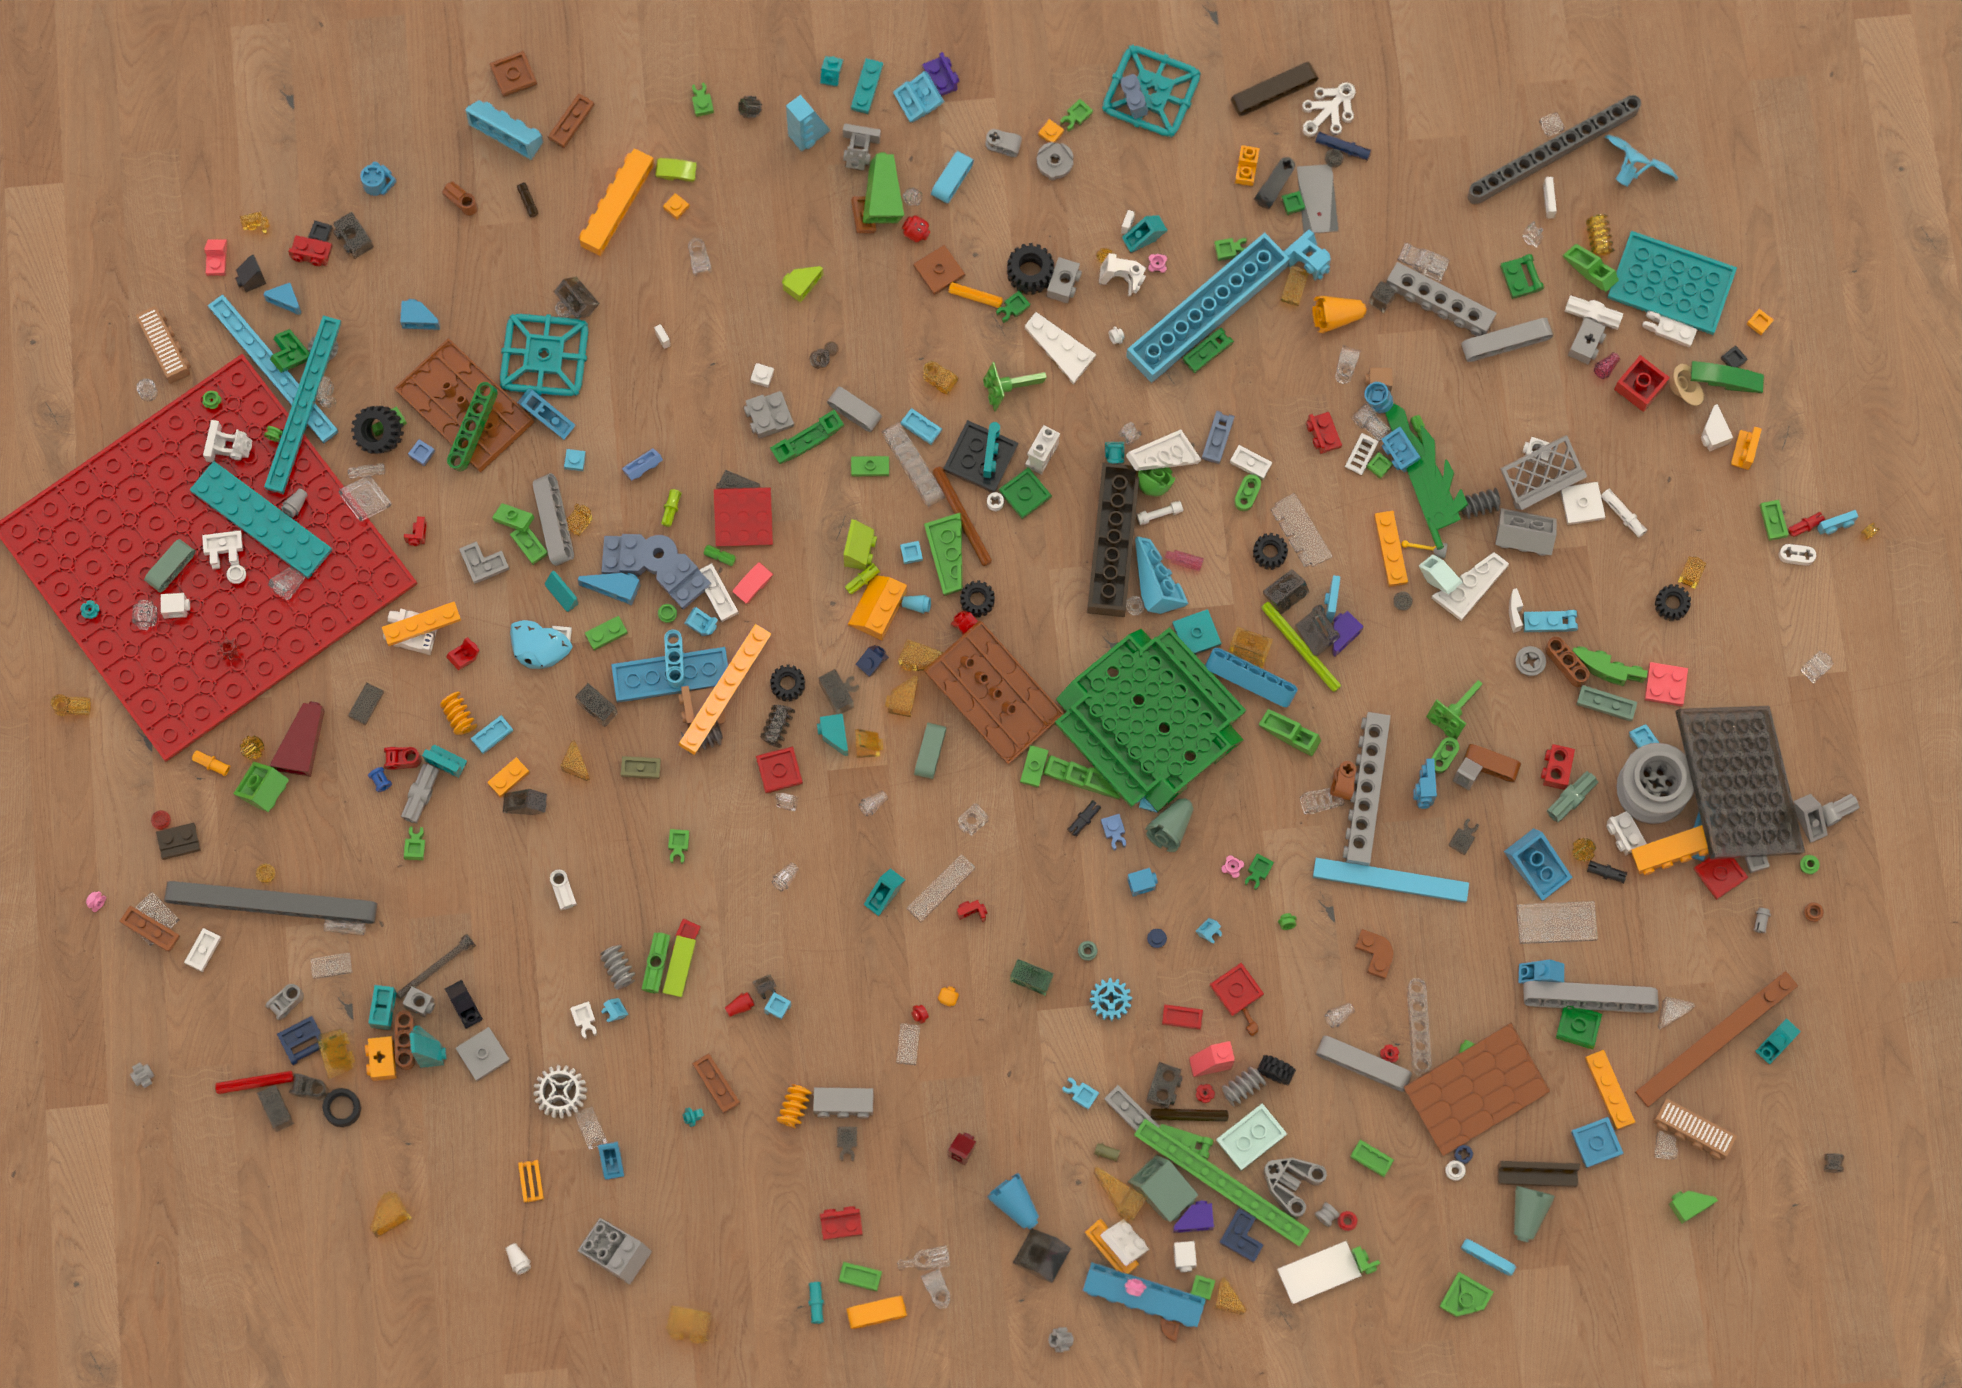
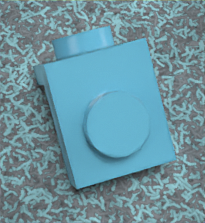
M694 607L684 624L701 636L711 635L715 631L718 619L715 617L711 618L697 607Z

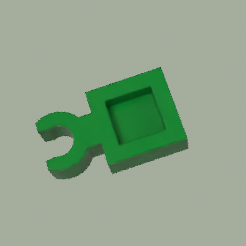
M1018 291L1004 301L1006 307L998 308L996 315L1005 313L1006 316L1002 318V322L1005 323L1010 319L1011 314L1018 317L1030 308L1031 304Z
M1257 853L1248 869V872L1252 875L1246 878L1244 885L1247 886L1249 881H1254L1256 883L1254 890H1257L1260 884L1259 878L1266 879L1274 862Z

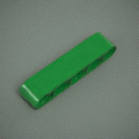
M482 382L477 386L447 457V464L456 471L461 472L468 467L496 401L498 391L496 387L488 382ZM490 388V394L484 396L485 389ZM483 405V411L477 414V407ZM475 422V429L473 431H469L470 424ZM468 440V446L462 448L463 441ZM460 457L461 463L455 466V460Z

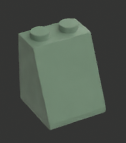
M1155 1155L1128 1181L1142 1198L1164 1220L1169 1222L1176 1220L1181 1215L1180 1212L1185 1207L1191 1206L1198 1196L1169 1160Z

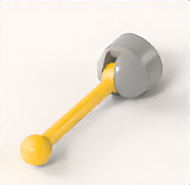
M1406 540L1402 541L1401 545L1403 548L1414 547L1432 550L1437 557L1445 558L1448 543H1443L1444 548L1437 550L1436 546L1413 544Z

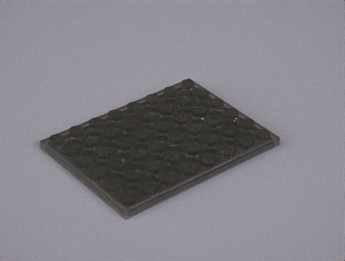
M1770 706L1681 708L1676 710L1675 713L1710 859L1801 855L1805 853Z

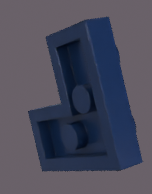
M1239 1208L1219 1243L1254 1263L1264 1245L1247 1235L1256 1217Z

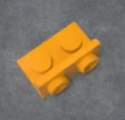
M1754 427L1752 432L1740 430L1731 461L1732 466L1746 470L1750 469L1754 461L1762 428Z

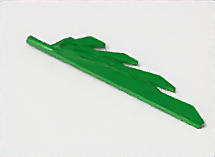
M1393 403L1392 408L1385 412L1392 432L1401 427L1421 457L1420 460L1406 469L1436 549L1440 550L1444 548L1438 530L1461 519L1459 512L1468 505L1462 489L1459 490L1453 501L1450 487L1454 471L1447 459L1445 460L1442 476L1436 465V449L1433 437L1421 425L1422 444L1411 432L1405 410Z

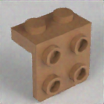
M689 686L681 687L682 693L678 694L680 705L684 704L685 711L681 712L683 723H687L688 728L715 687L692 691L689 690ZM724 710L717 719L719 724L726 722Z

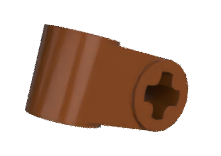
M1344 761L1340 764V767L1334 770L1330 789L1331 796L1345 800L1352 798L1356 767L1352 762Z

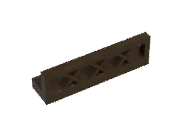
M1500 1161L1498 1164V1184L1577 1187L1580 1164Z

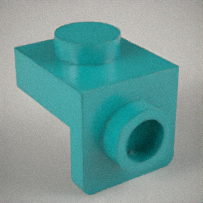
M825 56L821 68V84L838 86L843 59Z

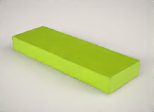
M681 936L676 937L663 993L683 997L696 940Z

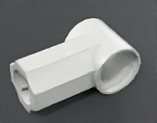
M563 870L553 871L550 875V882L560 910H566L577 905L567 874ZM557 876L565 878L561 884H556L554 879Z

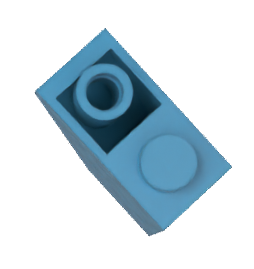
M1551 959L1519 964V983L1524 984L1527 981L1564 982V963Z

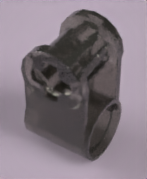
M294 1073L293 1077L295 1079L292 1089L289 1090L290 1094L298 1097L324 1100L329 1093V1088L322 1080ZM317 1086H323L321 1093H314Z

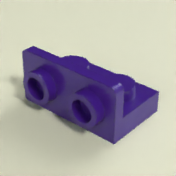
M943 52L939 53V58L922 64L923 70L929 74L941 96L957 90L959 78L956 72H952L950 68L952 67L951 61L948 56L945 57Z

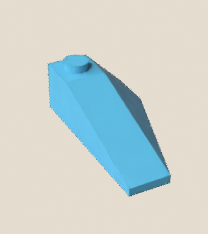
M1137 536L1135 544L1140 589L1147 611L1162 614L1187 606L1188 601L1179 583L1175 584L1170 575L1173 573L1162 564V556L1151 539Z

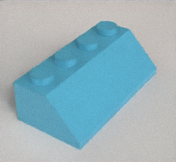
M478 100L465 109L470 126L530 160L533 159L543 144L542 135L537 129L526 127L521 120L510 118L509 114L502 110L494 109V106L488 102L484 103Z

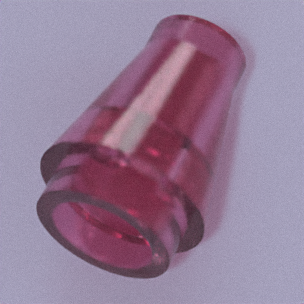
M1611 353L1595 364L1594 373L1601 379L1608 378L1620 361V357L1616 353Z

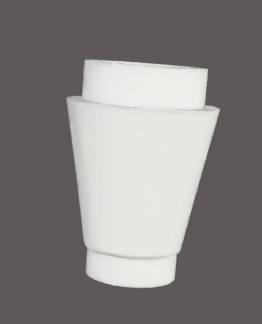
M512 1244L506 1248L513 1272L520 1275L531 1268L530 1260L517 1244Z

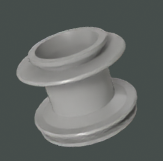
M1650 743L1636 749L1627 759L1617 778V795L1623 809L1634 819L1649 824L1667 822L1680 814L1692 797L1696 786V774L1693 764L1681 750L1669 744ZM1656 771H1662L1663 776H1659ZM1643 772H1648L1650 777H1645ZM1670 781L1672 786L1668 787L1665 782ZM1653 783L1657 784L1656 789L1652 788ZM1664 793L1666 797H1660V795Z

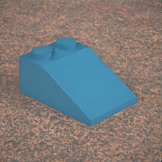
M1533 828L1504 851L1514 868L1542 901L1573 878L1543 832Z

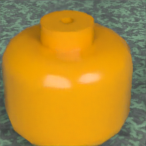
M952 986L941 988L938 995L940 1003L949 1007L954 1006L959 998V993L955 991L956 988Z

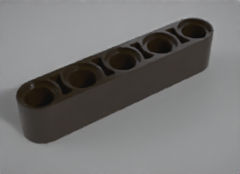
M1305 62L1235 94L1230 100L1238 115L1244 116L1314 84L1319 78L1311 63Z

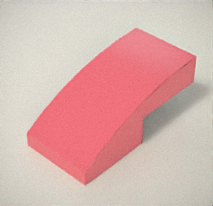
M758 562L732 592L748 604L756 593L763 589L774 574Z

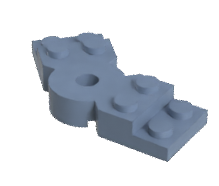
M641 534L604 536L602 574L624 573L627 575V573L641 575L647 570L657 575L658 583L683 610L711 585V582L700 572L686 554H679L675 543L667 536L655 535L648 539H645ZM657 553H664L663 557L655 558Z

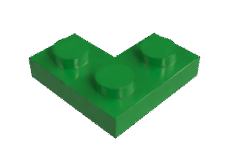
M290 329L274 336L273 340L282 351L272 354L270 360L280 373L307 362L310 353Z

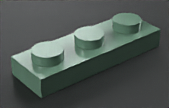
M1582 685L1576 705L1632 722L1638 702Z

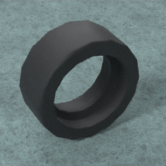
M345 1088L334 1089L323 1100V1114L329 1123L334 1126L347 1127L355 1123L359 1118L361 1103L351 1090ZM340 1096L348 1097L353 1102V1112L345 1119H337L330 1110L333 1100Z

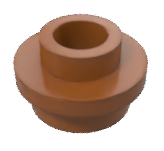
M1812 902L1805 907L1804 915L1807 920L1817 922L1823 917L1824 910L1820 904ZM1810 910H1815L1817 915L1813 916Z

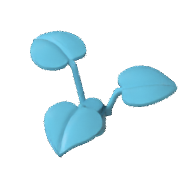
M1605 135L1604 138H1608L1615 146L1626 153L1624 163L1621 166L1622 170L1616 177V180L1621 184L1629 186L1633 178L1637 179L1650 166L1674 176L1676 181L1679 179L1674 171L1664 162L1657 159H1652L1650 162L1646 156L1639 153L1623 139ZM1635 162L1647 164L1636 173Z

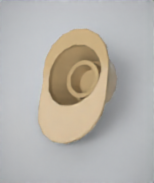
M1679 364L1674 369V373L1669 381L1671 391L1683 398L1688 404L1697 406L1704 399L1702 388L1699 382L1690 381L1691 367L1686 364Z

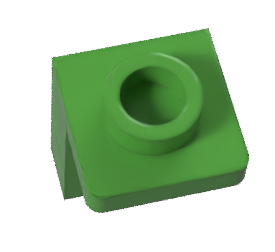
M1360 1246L1352 1249L1351 1253L1360 1273L1366 1272V1275L1377 1271L1376 1267L1380 1265L1379 1260L1368 1264L1369 1257L1365 1250H1362Z

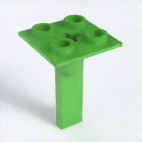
M992 362L983 378V383L989 392V403L993 405L994 411H996L1005 397V392H1010L1013 388L1044 383L1047 377L1044 372L1011 379L1009 377L999 378L995 363Z
M1478 680L1456 705L1450 704L1446 707L1436 699L1426 717L1432 724L1441 728L1448 737L1457 740L1467 724L1459 718L1462 715L1461 709L1477 693L1483 683Z

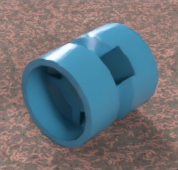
M1373 382L1366 387L1365 399L1374 412L1385 413L1392 408L1394 399L1384 383Z

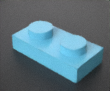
M1856 510L1822 521L1817 527L1820 535L1824 533L1829 535L1836 532L1840 527L1849 528L1855 524L1854 522L1858 518Z

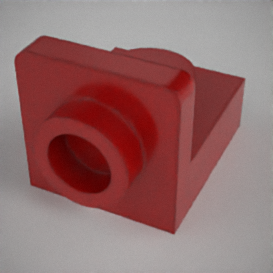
M417 516V521L413 523V534H404V540L408 545L419 546V544H425L427 529L425 517Z

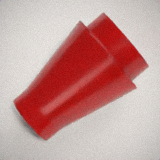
M748 992L741 993L729 1005L725 1006V1010L732 1017L733 1015L752 1010L751 1007L755 1006V1003Z

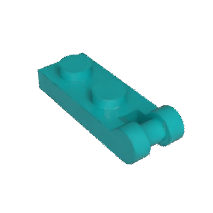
M992 422L989 425L983 477L991 478V472L996 470V461H993V456L998 454L999 443H995L996 438L1000 436V424L997 422Z

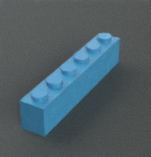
M1092 1262L1083 1291L1087 1292L1090 1296H1101L1109 1302L1123 1303L1128 1308H1138L1150 1315L1157 1314L1169 1321L1176 1320L1182 1322L1187 1327H1198L1206 1300L1205 1298ZM1131 1279H1138L1146 1285V1289H1144L1141 1296H1133L1126 1292L1125 1283Z

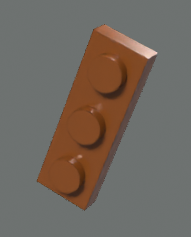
M578 93L548 135V139L565 148L594 107V102Z
M131 905L119 921L124 926L169 953L180 938L179 934Z
M709 1053L692 1063L723 1114L740 1104V1101Z

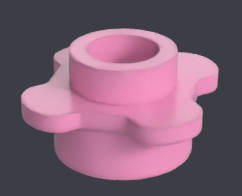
M1152 254L1149 256L1150 265L1148 269L1150 272L1160 271L1163 273L1166 271L1165 262L1167 257L1165 255Z
M1228 856L1226 864L1221 868L1222 872L1229 873L1233 878L1239 877L1240 869L1244 867V862L1239 861L1233 856Z
M100 891L92 892L86 900L88 908H92L93 912L98 911L104 905L106 896H102Z
M1131 1279L1125 1283L1126 1292L1133 1296H1141L1144 1289H1146V1285L1138 1279Z

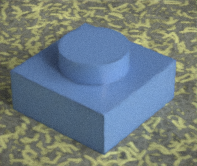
M419 439L408 453V456L425 466L434 454L435 449Z

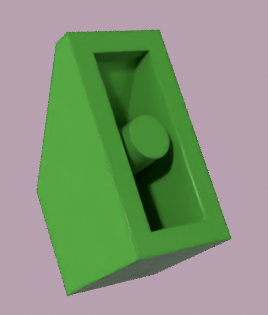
M1680 1191L1671 1197L1673 1201L1669 1203V1206L1681 1224L1715 1204L1718 1200L1716 1197L1692 1191H1687L1683 1194Z

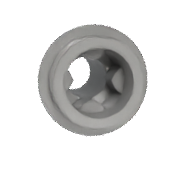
M298 489L282 503V511L290 517L298 515L308 494L304 490Z

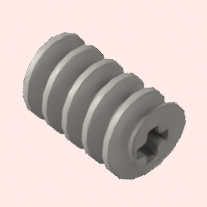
M622 945L612 946L600 954L602 955L601 961L605 962L604 967L609 969L607 973L612 976L611 981L615 983V989L624 988L635 981L631 979L635 972L628 973L632 966H625L629 961L628 958H621L625 955V952H618Z
M1248 1067V1073L1243 1071L1241 1072V1077L1235 1076V1082L1232 1080L1228 1082L1229 1087L1227 1085L1222 1086L1226 1099L1233 1107H1235L1234 1101L1241 1104V1096L1248 1099L1246 1092L1253 1095L1252 1088H1256L1259 1091V1083L1264 1086L1267 1085L1257 1069Z

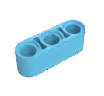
M957 151L934 185L931 195L948 204L970 171L974 159Z
M672 629L666 632L664 637L666 676L671 687L679 688L684 684L685 680L683 642L680 632ZM676 637L679 640L677 643L671 644L669 639ZM672 656H678L680 658L677 662H671L669 660ZM673 674H678L681 677L680 679L674 681L671 679V676Z

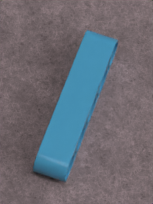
M1220 648L1212 650L1205 664L1212 673L1282 707H1289L1298 691L1294 684Z

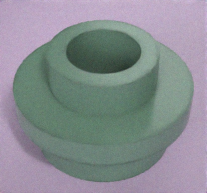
M1091 941L1081 943L1078 948L1080 958L1086 961L1093 960L1097 955V946ZM1086 948H1089L1091 950V953L1085 954L1084 950Z

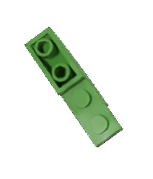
M1580 646L1572 650L1587 667L1589 673L1610 683L1624 686L1626 680L1644 683L1648 671L1643 670L1640 666L1628 667L1624 666L1621 662L1610 663L1611 655H1607L1604 651H1588L1587 648Z

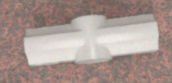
M1571 295L1564 311L1582 317L1583 320L1588 318L1618 330L1623 317V313L1608 309L1601 302L1595 300L1588 302Z

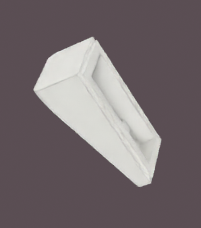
M1361 433L1345 467L1362 475L1379 441ZM1362 441L1372 445L1371 449L1362 445ZM1358 448L1368 451V455L1358 451ZM1355 454L1365 458V461L1363 462L1355 458ZM1355 461L1361 464V469L1352 465L1351 462Z

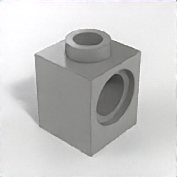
M411 986L402 1004L405 1008L426 1017L427 1014H431L435 1007L433 1002L435 1000L432 996ZM418 999L425 1000V1004L422 1007L415 1006Z

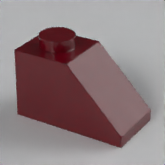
M965 1132L964 1134L958 1133L948 1149V1157L966 1165L976 1146L974 1137Z

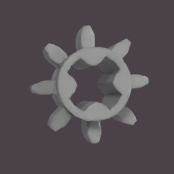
M138 1063L132 1067L134 1072L130 1073V1076L136 1086L142 1084L145 1088L152 1084L151 1078L155 1076L148 1064L143 1066L141 1063Z
M1066 1327L1053 1329V1332L1049 1335V1344L1051 1347H1055V1352L1069 1351V1347L1072 1346L1074 1341L1072 1333L1067 1332Z

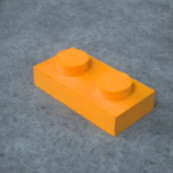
M516 757L487 783L501 798L530 772Z

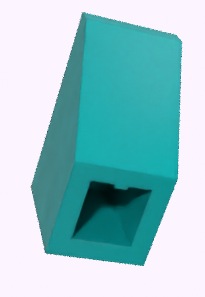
M1786 1018L1755 1052L1770 1065L1801 1031Z

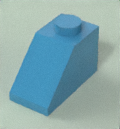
M415 299L402 301L400 319L402 329L440 330L438 319L421 301Z

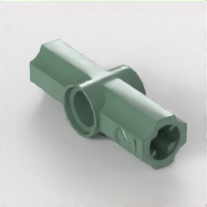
M1586 771L1573 785H1569L1562 792L1560 798L1546 811L1549 817L1559 823L1599 783L1596 777Z

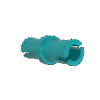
M821 1282L809 1283L810 1300L808 1305L811 1306V1324L824 1323L822 1307L824 1300H822Z

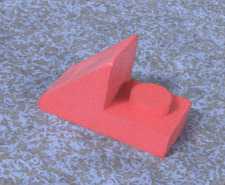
M208 239L204 248L206 253V275L226 276L227 239Z

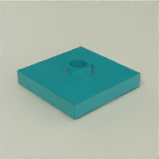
M1208 609L1172 622L1176 635L1194 654L1207 651L1222 644Z

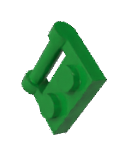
M1527 254L1500 265L1512 299L1544 289L1543 282H1540L1535 269L1532 254ZM1526 264L1533 282L1532 286H1528L1521 265Z

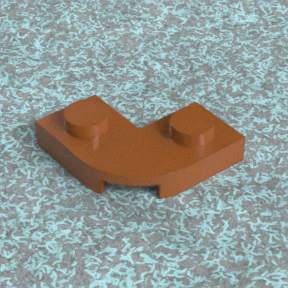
M1362 929L1355 949L1373 955L1367 973L1386 979L1393 960L1392 945L1383 936Z

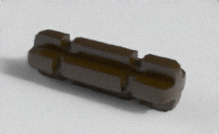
M525 182L518 184L517 189L529 217L537 216L538 210Z

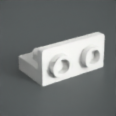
M1627 811L1608 819L1607 829L1611 835L1615 836L1617 840L1616 845L1620 852H1624L1625 856L1631 853V849L1647 844L1633 818Z

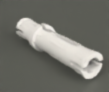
M1610 488L1601 495V498L1624 521L1623 524L1626 527L1628 526L1638 538L1647 532V529L1639 522L1637 516L1627 509Z

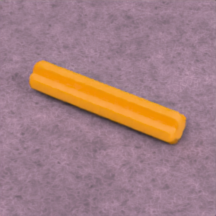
M951 283L949 287V293L993 307L1000 308L1003 302L1002 297L956 283Z

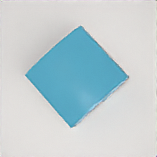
M925 71L911 82L906 81L893 91L910 122L918 120L944 103L929 74Z

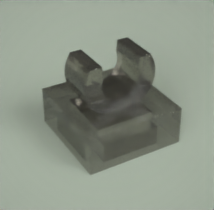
M771 974L753 981L757 993L763 999H766L765 992L767 990H771L772 994L776 993L774 989L776 984Z

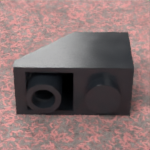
M462 980L445 988L465 1029L483 1020Z

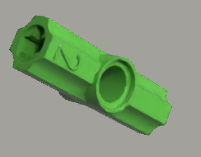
M659 932L653 935L642 985L643 991L659 993L671 938L670 935ZM654 959L661 960V964L658 967L651 965Z

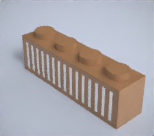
M155 305L136 314L135 316L169 384L190 375L188 368L191 366L186 357H181L180 352L183 350L178 341L174 343L172 337L175 334L170 326L166 327L164 321L167 319L163 311H158Z
M1667 1098L1662 1103L1653 1121L1660 1130L1665 1132L1668 1130L1674 1133V1137L1677 1139L1691 1142L1694 1148L1710 1152L1709 1155L1717 1160H1724L1737 1138L1735 1134Z

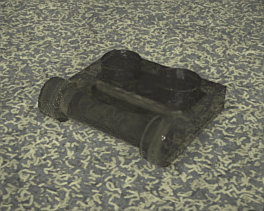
M1322 605L1314 607L1312 612L1296 624L1314 656L1320 655L1340 638L1339 632L1334 630L1325 615V609ZM1317 617L1319 618L1325 630L1329 634L1328 637H1326L1325 633L1323 632L1322 628L1317 622Z

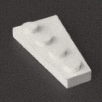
M1037 312L1025 325V330L1046 351V354L1054 360L1058 368L1067 375L1073 385L1096 357L1094 352Z

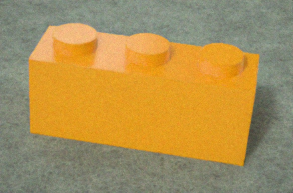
M878 575L873 577L848 625L882 641L902 603L903 597L907 593V585L891 577Z

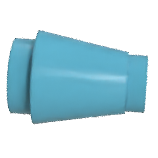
M926 595L904 596L902 607L922 614L925 612L929 613L931 597Z

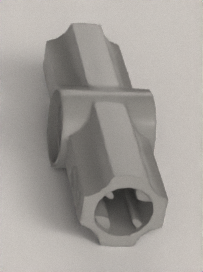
M423 764L416 782L410 787L409 799L401 818L417 824L424 806L428 804L431 798L432 787L439 769Z

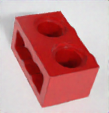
M1552 744L1550 750H1546L1544 760L1547 761L1546 768L1543 767L1541 779H1544V786L1562 790L1567 788L1575 749ZM1560 754L1564 760L1557 761L1554 755ZM1551 773H1558L1560 779H1553Z

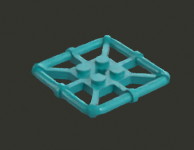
M1132 44L1124 52L1116 73H1113L1111 77L1112 82L1104 98L1102 110L1112 117L1133 124L1136 128L1141 127L1171 138L1175 136L1187 109L1191 107V99L1200 80V70L1170 58L1167 54L1162 55ZM1137 53L1160 61L1161 64L1157 73L1145 70ZM1131 56L1139 71L1137 78L1148 110L1159 114L1165 128L1142 120L1144 116L1134 119L1131 115L1115 110L1127 105L1126 98L1111 103L1118 84H1121L1122 75ZM1166 64L1189 72V74L1173 80L1161 76ZM1192 80L1184 99L1170 95L1174 86ZM1153 88L1156 93L1149 95L1147 89ZM1167 102L1181 106L1172 126L1164 112Z
M531 314L510 315L506 326L504 347L501 349V354H503L500 371L501 388L514 392H526L529 388L539 396H542V394L577 396L582 386L584 364L587 362L588 323L580 319L553 317L551 314L546 316ZM520 321L545 323L544 335L530 334ZM551 324L575 326L562 337L549 336ZM514 325L527 338L525 349L511 348ZM581 331L578 354L564 353L565 342ZM543 350H546L549 356L542 358L539 356V353H543ZM510 355L524 356L523 366L507 377ZM563 360L577 361L574 384L561 370ZM526 372L539 373L537 386L511 384ZM544 373L557 374L569 389L543 387Z

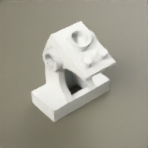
M1109 253L1100 266L1099 284L1106 285L1115 276L1123 277L1129 284L1128 296H1131L1132 293L1136 294L1146 277L1143 275L1146 268L1136 261L1116 258V254Z
M211 420L203 454L206 462H213L216 454L230 456V458L235 460L248 458L252 448V439L246 433L237 429L235 435L222 433L219 421ZM226 441L234 442L233 449L225 448Z

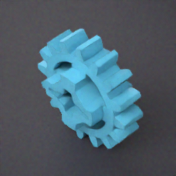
M1109 978L1108 983L1102 979L1101 986L1095 984L1096 991L1091 990V995L1094 997L1090 998L1089 1001L1094 1003L1091 1009H1097L1096 1016L1102 1014V1020H1105L1108 1016L1110 1021H1113L1114 1016L1119 1020L1121 1019V1013L1127 1014L1125 1008H1131V1004L1127 1002L1132 1001V997L1127 996L1130 993V989H1124L1125 983L1119 985V979L1114 983ZM1107 988V991L1104 994H1100V996H1098L1103 989ZM1114 988L1118 989L1122 994H1118ZM1109 996L1115 999L1113 1003H1109V1000H1107ZM1100 1005H1103L1104 1007H1106V1008H1107V1011L1104 1010V1009H1102V1008L1100 1007ZM1117 1005H1122L1120 1009L1115 1011Z

